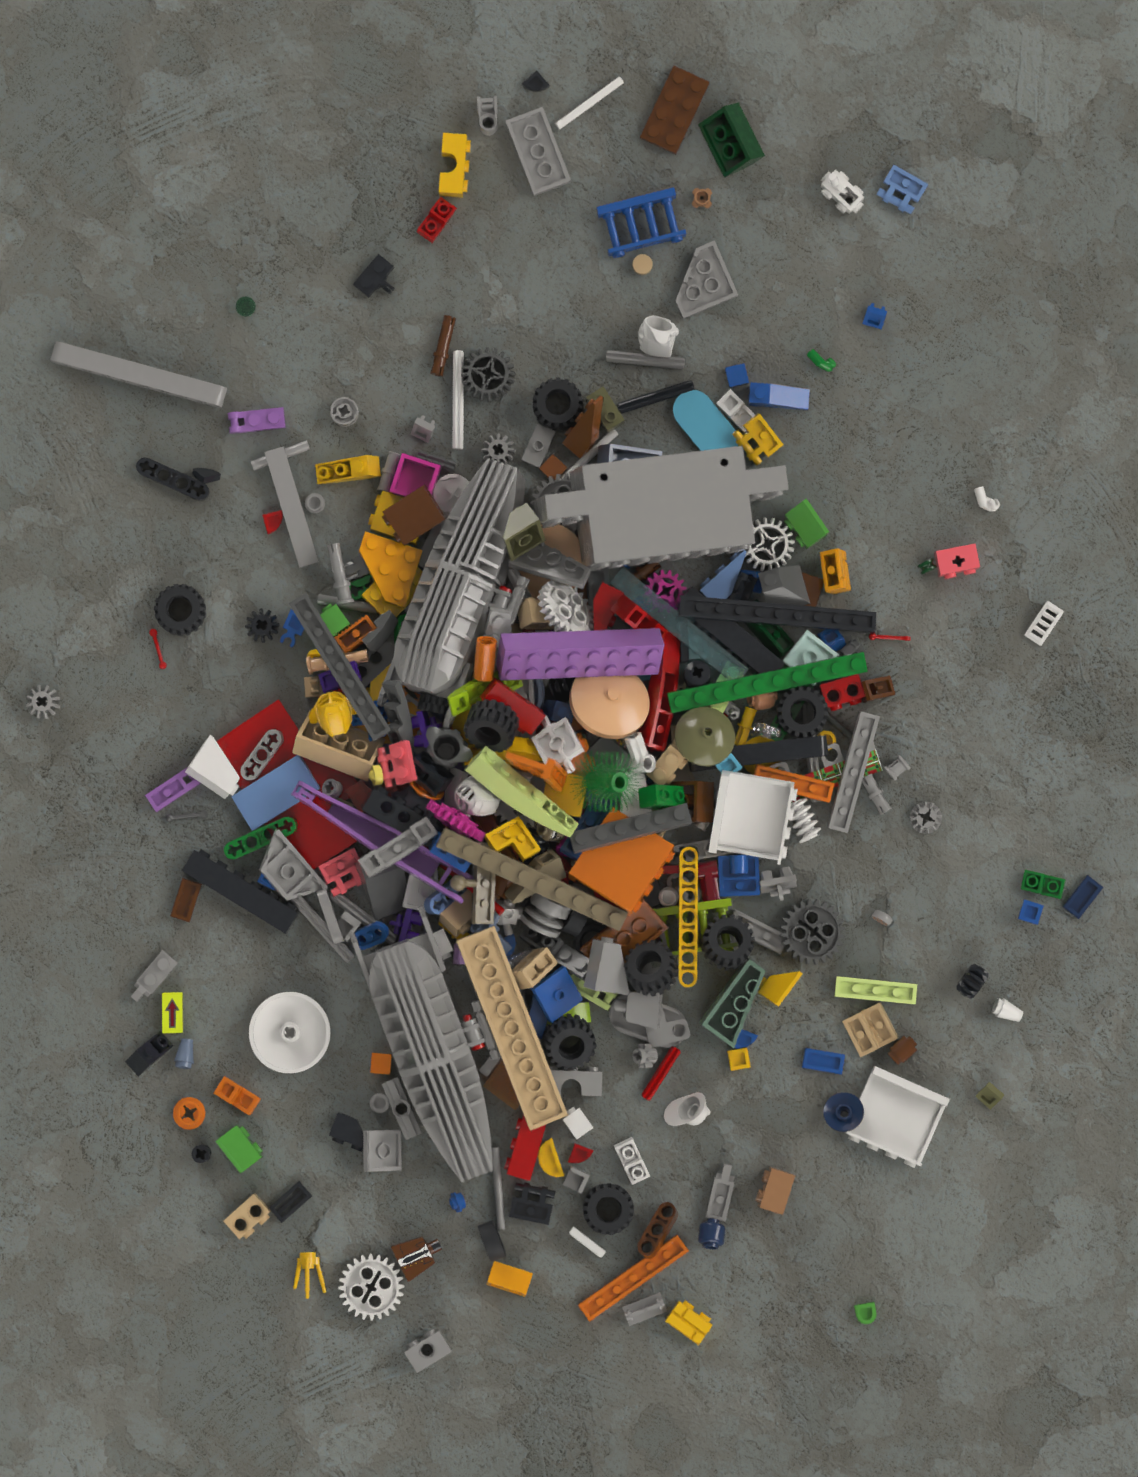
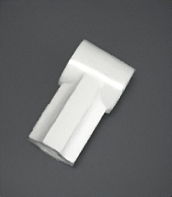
M635 732L625 737V743L630 754L629 765L632 764L631 770L634 768L633 772H652L656 767V760L654 756L648 754L641 732Z

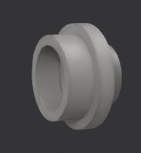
M310 494L305 500V507L310 513H320L325 507V500L320 494Z

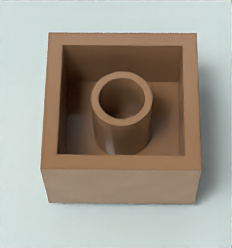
M773 1167L765 1170L762 1177L763 1189L758 1190L755 1199L758 1202V1206L783 1215L795 1175Z

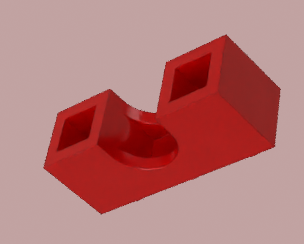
M624 594L620 596L610 609L633 629L659 628L662 638L669 632Z

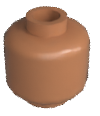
M777 691L746 697L747 703L757 711L770 709L774 706L775 700L778 699Z

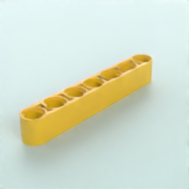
M685 847L679 854L678 980L683 987H692L697 982L698 853L693 847ZM687 850L694 853V859L691 862H686L683 859V853ZM685 871L693 872L694 879L692 882L684 881L683 873ZM685 891L693 893L694 899L692 902L687 903L683 900L682 896ZM689 911L694 915L691 923L683 921L682 916L684 912ZM685 932L693 934L694 939L691 943H685L682 940V935ZM685 952L692 953L694 957L692 963L686 964L683 962L682 955ZM686 972L693 975V981L690 984H685L682 981V976Z

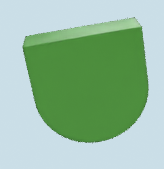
M874 1301L854 1305L856 1318L859 1322L870 1324L875 1320L876 1308Z

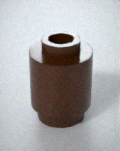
M903 1035L890 1048L887 1054L899 1065L901 1062L907 1061L917 1051L915 1047L918 1044L910 1036L906 1038Z

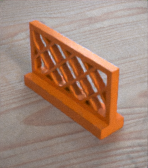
M507 752L505 758L516 769L544 779L553 790L562 792L568 773L556 760L548 758L547 763L543 764Z

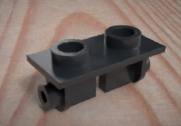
M740 572L729 599L749 601L758 579Z

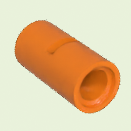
M480 636L476 640L473 677L478 681L488 682L494 678L497 640L493 637Z

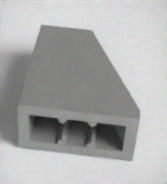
M601 937V940L593 939L584 987L595 991L628 995L629 989L621 945L614 943L613 938Z

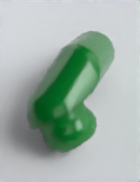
M814 349L810 350L807 354V357L817 367L826 372L833 371L832 369L836 367V362L832 358H828L825 361Z

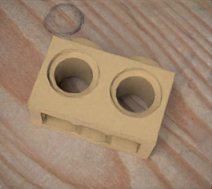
M548 947L533 949L512 969L519 990L533 988L558 964Z
M254 1193L223 1222L239 1239L243 1236L247 1239L255 1232L253 1227L258 1222L262 1225L270 1218L268 1213L271 1210ZM253 1205L261 1207L262 1213L260 1216H254L251 1213ZM238 1219L246 1221L247 1226L244 1230H239L236 1227Z

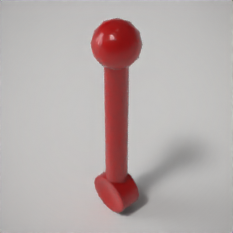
M151 629L149 634L154 640L160 661L159 668L165 669L167 664L163 661L157 640L158 632L156 629Z
M870 633L868 636L870 640H911L910 636L876 635L875 633Z

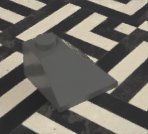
M800 565L778 567L758 573L767 603L800 606L810 604Z

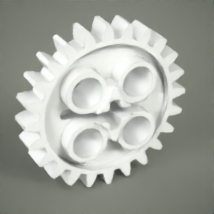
M550 580L541 587L542 589L539 590L540 595L537 597L540 600L538 605L543 607L540 612L546 615L544 620L550 621L549 626H554L555 632L558 630L560 632L591 631L593 628L592 624L594 623L591 617L594 614L589 610L592 607L586 604L588 599L582 598L583 593H578L577 587L573 589L571 585Z
M370 1254L367 1260L364 1255H361L360 1262L354 1258L355 1265L353 1266L348 1263L349 1271H342L346 1278L339 1279V1281L344 1283V1285L338 1287V1289L344 1290V1293L339 1297H346L343 1305L350 1304L348 1312L355 1309V1317L362 1313L363 1320L367 1315H370L371 1321H373L374 1315L382 1319L383 1312L389 1316L388 1309L390 1308L395 1311L396 1308L393 1304L401 1303L397 1296L404 1295V1293L399 1291V1289L405 1287V1285L399 1284L403 1276L397 1277L396 1275L400 1269L393 1270L392 1268L395 1263L393 1262L388 1265L387 1257L384 1261H381L380 1254L376 1259H373V1255ZM364 1268L372 1269L373 1276L371 1278L363 1277L362 1270ZM381 1271V1275L375 1284L377 1290H372L366 1302L362 1303V1299L368 1290L366 1284H371L377 1272ZM384 1277L390 1279L391 1286L389 1288H382L380 1279ZM354 1286L362 1287L363 1295L359 1297L353 1295L352 1288ZM372 1296L380 1297L381 1304L379 1306L371 1305L370 1298Z

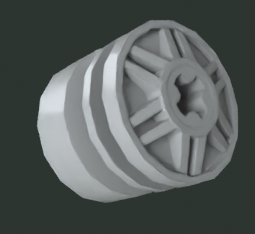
M535 893L531 895L530 901L533 905H526L525 912L520 917L521 920L538 933L553 938L558 937L560 929L564 926L561 919H568L572 909L540 894Z

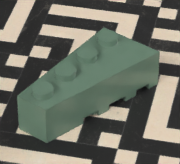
M749 958L746 959L745 963L738 967L698 1023L734 1048L765 970Z

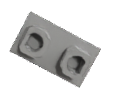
M790 867L779 869V878H773L772 871L770 870L762 871L760 881L761 894L770 892V897L778 896L779 901H784L783 895L790 894V888L797 887L796 875H793Z

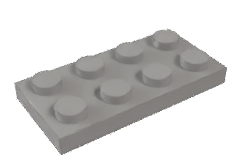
M543 107L505 121L533 196L571 183Z

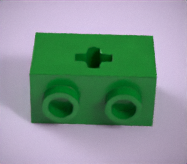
M655 784L638 788L640 809L661 810L685 804L684 787Z

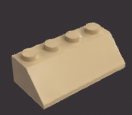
M308 713L296 736L292 753L368 782V774L372 766L376 765L378 761L377 749L383 747L385 739L380 738L375 742H370L368 740V732L350 726L346 734L330 737L321 728L319 722L315 724L309 722Z

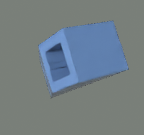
M746 551L735 553L730 558L732 562L727 566L721 565L715 571L717 575L712 580L708 577L700 585L702 589L699 592L707 598L728 599L733 591Z

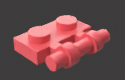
M410 740L388 745L389 754H386L385 747L377 749L379 755L377 760L381 765L385 789L393 787L392 779L396 780V785H403L417 780ZM392 761V766L394 770L392 772H390L388 762Z
M354 848L318 866L326 884L333 881L336 884V887L330 890L333 897L347 893V890L354 886L362 885L356 865L354 864L360 858ZM350 873L352 879L343 883L341 877Z

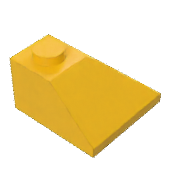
M797 971L770 975L767 979L763 977L757 992L779 1007L803 973Z

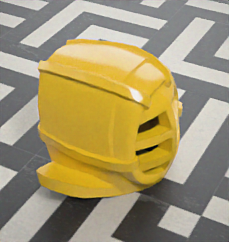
M332 691L319 697L316 704L310 710L308 718L312 724L319 722L321 728L330 737H333L334 735L346 734L352 723V715L357 713L345 695L338 691Z

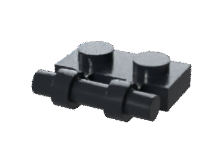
M526 1182L524 1184L516 1183L514 1191L522 1192L521 1198L513 1196L509 1217L549 1225L553 1205L545 1203L546 1197L554 1199L556 1191L550 1190L545 1186H542V1188L530 1186V1183ZM528 1193L540 1196L539 1202L528 1200Z

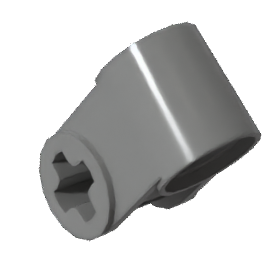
M477 96L480 131L486 136H491L497 131V96L493 98ZM486 121H491L494 124L491 128L483 126Z

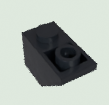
M159 1031L139 1047L125 1062L139 1077L174 1045Z
M338 1112L329 1136L333 1137L332 1141L343 1145L345 1141L352 1144V1149L362 1152L363 1130L358 1119Z

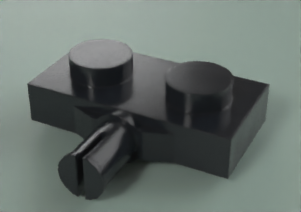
M378 254L353 283V286L368 298L379 288H383L388 294H391L395 288L386 280L394 266Z

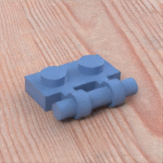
M893 165L883 182L889 186L888 191L880 188L876 195L883 198L882 201L890 202L899 207L898 210L912 214L915 207L908 204L910 199L918 203L928 184ZM895 190L905 195L903 201L893 195Z

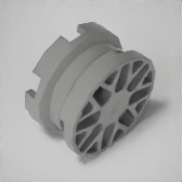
M341 397L336 399L331 405V417L337 425L348 427L357 421L359 411L354 400L348 397Z

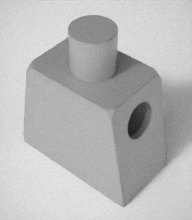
M631 991L627 995V1000L616 999L615 1011L626 1012L625 1021L659 1029L663 994L656 993V996H651L648 993L645 996L642 992Z

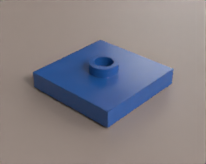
M561 966L531 988L545 1016L551 1023L583 1001L565 966Z

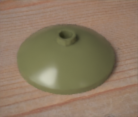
M697 707L687 711L678 721L675 728V743L681 755L689 762L698 766H714L724 761L732 752L735 744V731L730 720L719 710L711 707ZM709 730L711 735H706L704 731Z

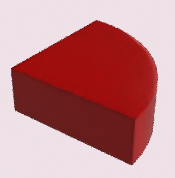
M282 510L262 515L267 535L272 534L280 527L283 519Z
M575 1143L568 1163H581L587 1160L594 1150Z

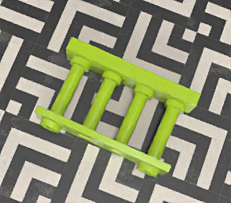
M731 898L698 903L701 938L708 926L706 917L708 910L716 909L719 919L722 915L727 917L726 911H728L729 906H732ZM679 906L653 909L665 923L668 920V915L676 914V918L679 921ZM689 911L684 912L682 916L683 921L686 923ZM667 929V930L664 931L663 933H664L665 938H666L667 946L670 948L669 936H668V929ZM688 932L682 935V940L685 943H690ZM721 934L723 944L719 946L726 951H734V947L738 946V943H731L730 934ZM701 947L697 948V952L702 951ZM678 951L672 952L673 956L678 955Z

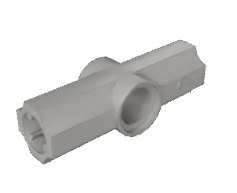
M396 1077L383 1083V1089L405 1140L421 1134L422 1132L399 1078ZM398 1103L406 1104L407 1112L405 1114H399L396 1111Z

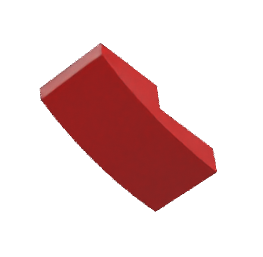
M440 197L416 232L433 243L457 208Z

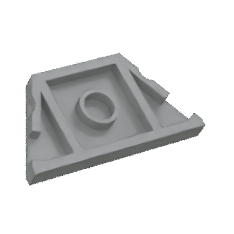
M276 829L259 871L284 900H291L325 888L327 889L328 886L282 832Z

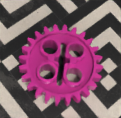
M432 799L427 804L426 808L435 814L434 817L456 833L465 835L468 838L473 837L480 842L485 838L486 833L477 828L478 824L456 808H451L444 803L440 805Z

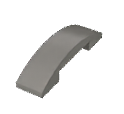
M426 816L409 827L407 831L377 850H373L360 858L358 862L370 878L403 859L438 833Z

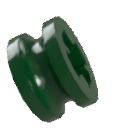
M934 558L917 565L921 569V575L937 568V565L933 564Z

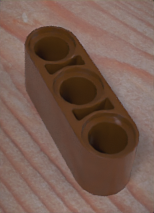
M664 1202L658 1207L638 1242V1251L644 1258L651 1259L657 1255L678 1218V1211L670 1202ZM667 1208L673 1209V1214L670 1217L663 1216V1212ZM656 1226L663 1227V1231L659 1235L653 1234V1229ZM647 1243L653 1245L649 1253L643 1252V1247Z

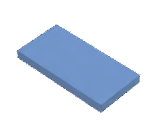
M297 755L231 797L251 830L254 831L300 802L291 795L299 781L306 783L316 790L321 788L303 758Z

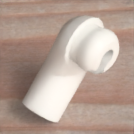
M983 486L974 489L978 505L988 511H996L1000 507L998 499L986 497Z

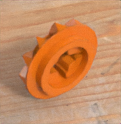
M185 1097L174 1106L173 1118L176 1124L183 1129H195L205 1119L206 1111L204 1105L197 1098ZM184 1106L190 1110L197 1108L193 1113L195 1121L190 1117L182 1119L184 1114H186Z

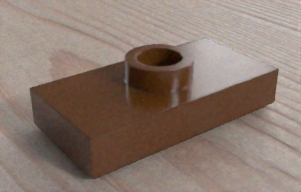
M182 878L170 917L190 923L202 887L201 883Z

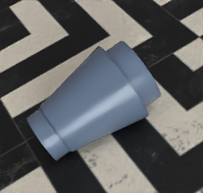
M181 1039L174 1062H176L175 1067L191 1069V1066L194 1064L193 1040Z

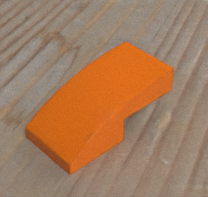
M226 1076L222 1078L214 1091L215 1095L250 1116L261 1100L260 1097Z

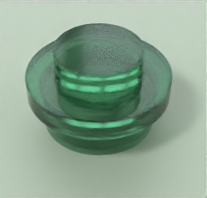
M244 296L237 300L236 311L238 314L248 317L255 312L256 304L252 298Z

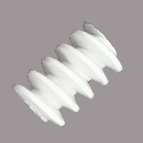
M807 798L791 803L790 807L794 808L793 819L789 821H796L792 826L793 829H800L796 836H803L799 843H804L819 836L817 833L821 830V827H814L818 821L811 820L815 814L813 812L807 813L811 808L810 805H804L808 800Z

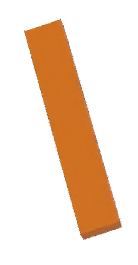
M676 1234L662 1244L655 1257L651 1259L643 1258L579 1303V1308L588 1321H592L689 1252V1250Z

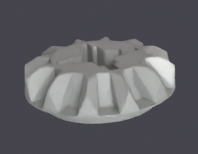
M921 802L911 810L910 823L919 833H932L941 825L942 814L940 808L934 803ZM930 810L929 817L932 818L934 822L927 821L922 826L923 818L920 815H918V813L926 814Z

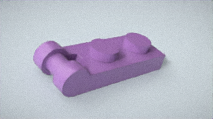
M283 407L227 413L228 420L231 423V427H229L230 434L286 428ZM238 419H244L245 425L239 426Z
M187 768L145 795L156 812H159L201 784L185 773ZM186 776H189L191 782L188 784L183 779Z

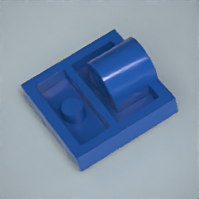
M750 855L718 856L720 897L760 895L759 857Z

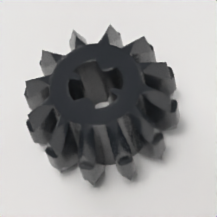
M262 608L259 609L260 615L252 611V615L255 618L247 617L246 619L252 623L245 625L246 629H252L247 635L250 637L255 634L253 639L255 642L258 641L260 636L262 643L266 641L265 636L272 641L273 637L270 633L278 634V631L273 629V627L280 626L277 622L272 623L277 619V616L273 615L270 617V610L264 615ZM260 621L263 623L267 622L268 625H265V630L257 629Z
M972 964L958 982L956 990L964 997L974 998L986 982L989 973L983 967Z

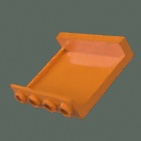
M613 808L611 813L609 811L601 825L629 817L618 810L614 813L615 808ZM651 834L584 851L570 870L568 878L573 882L578 880L626 910L628 916H631L633 912L637 913L643 904L641 902L643 896H648L654 886L651 884L655 879L659 880L663 874L664 869L662 867L666 862L670 863L675 855L673 852L674 845L657 834Z

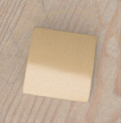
M881 1002L842 1021L860 1057L899 1038Z

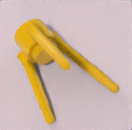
M316 1252L300 1253V1258H297L293 1289L297 1288L302 1266V1269H305L306 1299L309 1298L310 1291L309 1269H314V1265L316 1266L322 1292L326 1293L320 1267V1258L316 1257Z

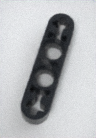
M146 457L139 459L136 464V469L140 475L198 501H204L209 497L210 491L208 486L188 475ZM149 462V467L155 469V465L159 467L155 470L154 477H152L153 472L149 470L142 472L143 469L140 465ZM161 470L169 472V478L165 481L158 478ZM180 478H185L188 481L184 489H180L176 485L177 480ZM192 482H195L193 487L200 489L201 486L204 487L205 495L201 494L198 497L197 492L192 489L191 493H188Z

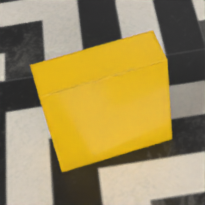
M747 1047L727 1051L730 1071L751 1067Z

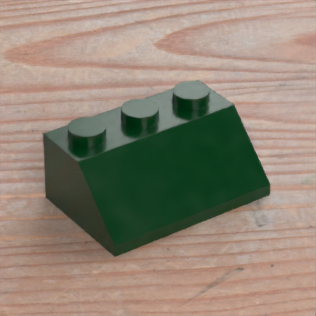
M739 103L722 107L698 124L724 178L751 166L765 156Z

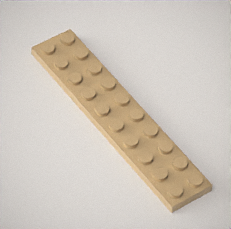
M495 926L456 940L529 1130L531 1131L568 1116Z

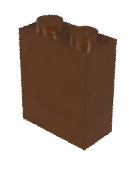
M425 484L383 511L384 516H382L387 526L393 527L395 539L399 544L403 543L404 546L446 519V516Z

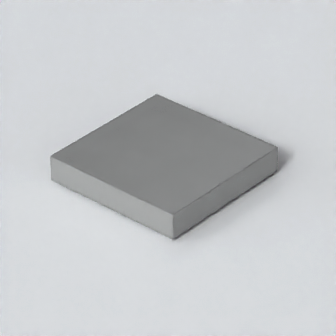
M401 1130L363 1131L364 1172L402 1170Z

